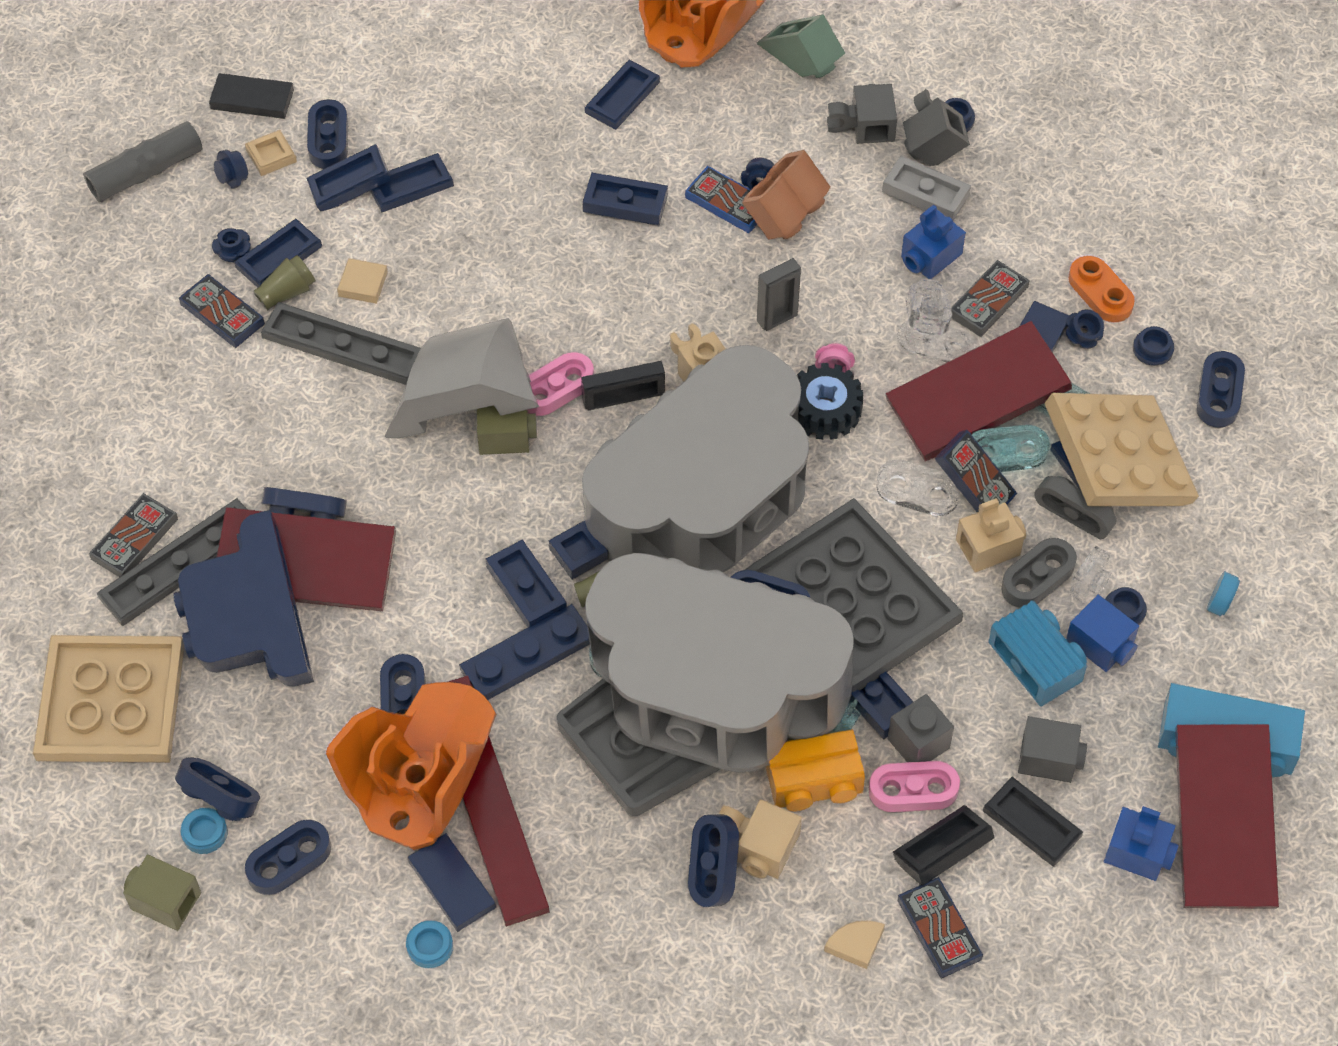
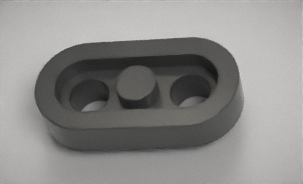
M1047 476L1035 490L1034 496L1040 506L1098 539L1106 538L1116 525L1117 520L1112 506H1087L1081 489L1077 488L1072 481L1065 477Z
M1048 538L1038 543L1006 570L1001 586L1002 594L1006 601L1019 608L1027 605L1031 600L1038 604L1068 580L1074 572L1077 555L1072 545L1063 539ZM1056 560L1061 566L1052 568L1046 564V561ZM1025 584L1031 590L1029 592H1021L1016 589V586Z

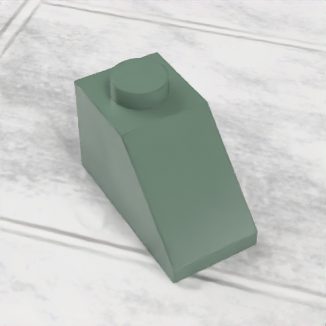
M824 14L782 22L757 42V45L801 77L815 75L816 78L827 75L835 69L834 62L845 54Z

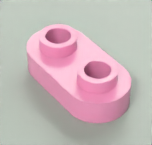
M571 352L558 357L531 373L529 377L533 394H543L547 398L537 400L539 407L528 409V413H536V416L547 415L582 395L581 377L594 374L592 361L581 353ZM571 374H577L580 376V378H578L575 381L567 379V377Z
M941 761L884 764L878 767L871 775L869 797L877 808L886 812L940 810L949 807L957 799L960 778L957 771L951 765ZM932 783H939L944 787V791L933 793L929 790L928 786ZM893 785L900 792L895 796H889L885 794L883 788Z

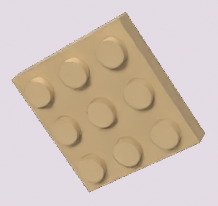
M1052 393L1046 400L1045 406L1087 506H1184L1193 504L1199 497L1154 395Z
M51 635L33 755L36 761L170 763L184 655L182 636Z

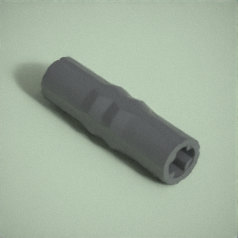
M185 121L151 139L143 140L135 147L125 149L118 156L84 172L83 176L91 193L98 202H102L133 185L145 182L151 176L161 174L170 166L202 151V143L191 123Z

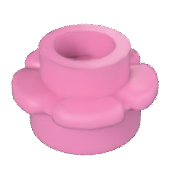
M832 343L822 346L815 353V358L817 359L815 361L816 368H821V363H829V368L834 369L835 364L842 366V372L845 373L855 363L853 353L848 352V348L842 344Z

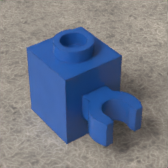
M932 205L920 215V223L903 237L901 257L905 266L911 272L916 274L920 272L931 280L963 254L966 232L956 225L950 217H946L937 210L935 205Z
M1143 806L1140 813L1122 807L1104 863L1156 881L1161 868L1170 871L1179 846L1176 843L1170 842L1176 825L1159 820L1161 812Z

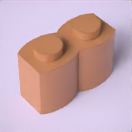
M800 150L787 153L769 170L766 177L746 195L742 204L768 240L781 237L788 239L801 230L803 226L801 222L807 214L815 212L824 204L825 199L823 197L831 186L806 151Z

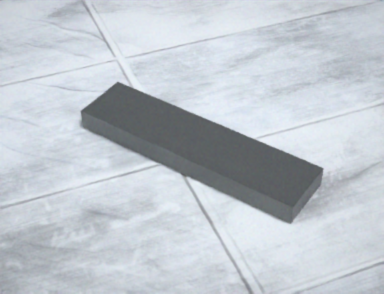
M281 302L277 303L261 331L263 339L404 385L407 383L411 368L421 349L420 347Z
M238 498L97 592L100 601L122 626L179 588V575L185 567L217 558L226 507L248 510Z

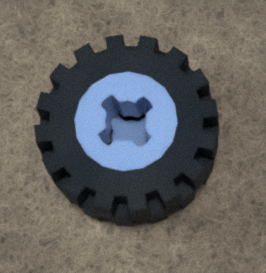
M821 363V368L817 369L815 365L808 366L807 373L801 370L797 374L801 386L798 422L804 428L807 436H810L813 432L816 433V439L823 440L824 435H829L830 440L838 438V433L841 432L845 436L850 433L851 427L855 428L857 426L863 408V390H861L859 379L853 380V372L848 369L844 373L840 365L835 364L833 369L829 368V363ZM821 398H828V399H831V400H833V401L830 402L829 400H824V399H821Z

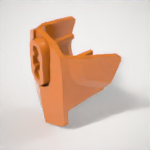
M639 0V12L644 23V35L649 48L661 54L665 61L678 64L680 68L696 67L721 50L749 21L765 0ZM680 42L682 43V46L679 48H671L673 46H678Z
M451 682L425 684L421 686L405 714L370 707L354 715L328 745L326 755L346 796L358 807L369 831L372 834L417 850L433 845L449 824L473 776L497 714L486 697L469 685ZM409 816L408 825L401 830H396V824Z

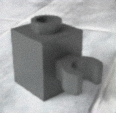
M892 84L854 86L852 105H847L843 102H831L828 104V132L838 133L848 128H854L857 144L895 142L897 113Z
M927 89L914 96V104L918 113L903 122L906 135L904 144L908 153L914 159H920L929 166L939 165L970 145L962 114L938 97L932 101Z

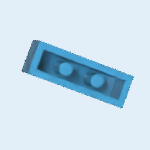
M1171 683L1164 703L1158 748L1167 749L1172 756L1176 757L1175 727L1177 725L1269 724L1272 777H1280L1284 774L1292 775L1300 758L1305 710Z

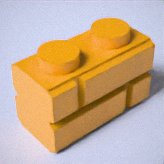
M853 729L807 739L786 741L779 753L766 766L774 805L780 808L786 807L789 811H802L809 808L813 802L831 799L833 803L849 802L856 798L857 794L863 793L865 773Z

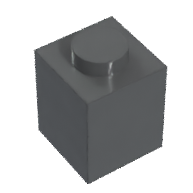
M925 694L891 716L888 740L907 763L932 761L950 749L954 725L931 698Z
M1028 716L1023 733L1018 773L1071 783L1075 769L1083 770L1086 759L1087 743L1079 742L1082 725Z

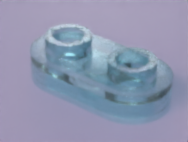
M1033 425L983 429L972 434L984 451H989L993 454V457L989 458L1000 472L1033 469L1042 465L1048 456L1050 447L1049 437L1041 428ZM1030 447L1034 452L1024 453L1020 448Z

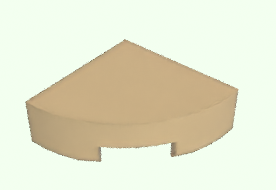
M866 920L844 925L828 939L824 946V952L867 969L884 932L885 924Z

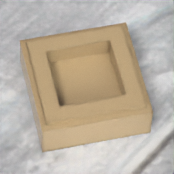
M281 130L245 143L246 151L261 176L297 162L296 155Z
M348 258L337 288L338 297L377 304L388 273L387 265Z

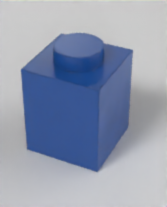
M1098 594L1070 622L1066 640L1069 643L1076 642L1088 659L1107 672L1116 662L1123 666L1134 655L1138 648V645L1134 642L1139 625Z

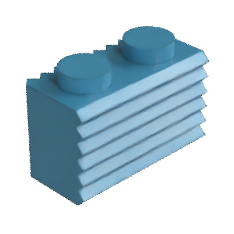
M1031 600L1027 605H1023L1020 609H1016L1013 613H1009L1006 617L995 621L991 626L988 643L1040 707L1083 682L1087 668V659L1084 651L1076 642L1069 643L1060 633V626L1054 614L1047 609L1042 611L1035 601Z

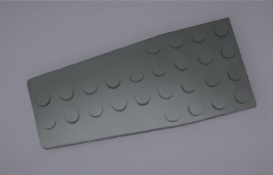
M855 498L745 569L797 583L808 591L810 598L814 602L835 609L847 620L854 640L852 692L860 691L866 687L867 683L875 681L879 678V675L885 671H890L963 620V611ZM601 679L557 714L559 731L630 816L643 814L720 770V768L639 744L628 738L616 723L611 685L604 679Z

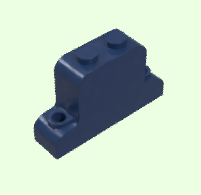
M270 510L249 515L243 520L240 526V533L237 534L238 552L188 565L179 575L178 584L180 591L173 593L179 617H186L189 632L182 633L187 656L189 659L197 657L205 669L214 673L265 662L271 680L278 678L281 683L291 687L312 683L314 679L277 522Z

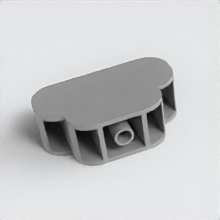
M739 345L725 349L705 365L700 364L690 372L686 381L675 390L670 389L660 397L656 406L645 415L640 414L630 422L626 431L615 440L610 439L599 448L596 456L591 459L583 473L584 520L592 536L608 550L609 561L627 554L644 553L664 559L676 558L689 566L706 571L717 570L725 572L735 566L799 509L805 496L809 441L804 428L798 422L801 386L796 373L790 366L772 352L761 347Z
M644 553L627 554L613 559L598 572L594 579L585 604L592 662L598 674L610 683L616 723L620 730L631 740L720 769L746 773L768 766L769 761L779 753L787 738L796 740L822 736L832 731L843 718L852 693L854 640L849 623L835 609L814 602L811 598L804 595L786 594L772 590L763 583L744 582L730 578L721 571H706L689 566L676 558L664 559Z

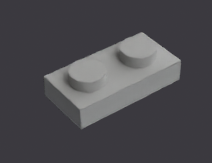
M900 156L884 180L882 192L925 211L932 205H935L937 210L954 221L970 195L971 185Z

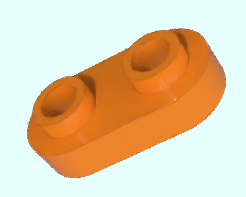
M1082 256L1071 264L1068 277L1070 285L1103 320L1121 322L1131 315L1135 302L1133 293L1102 259L1094 256ZM1086 270H1091L1095 273H1088ZM1111 297H1114V298L1119 299V301H1114V300H1111L1110 298H1111Z

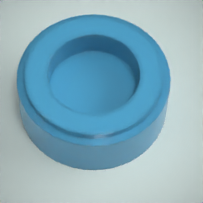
M1226 571L1222 573L1206 608L1207 611L1220 617L1225 615L1238 589L1239 577Z
M200 808L190 812L184 818L180 832L183 842L189 850L198 854H208L216 851L224 844L228 829L225 819L216 810Z
M432 920L423 921L415 925L409 931L406 938V949L409 958L413 963L423 968H436L444 964L450 958L453 951V940L449 929L444 924Z

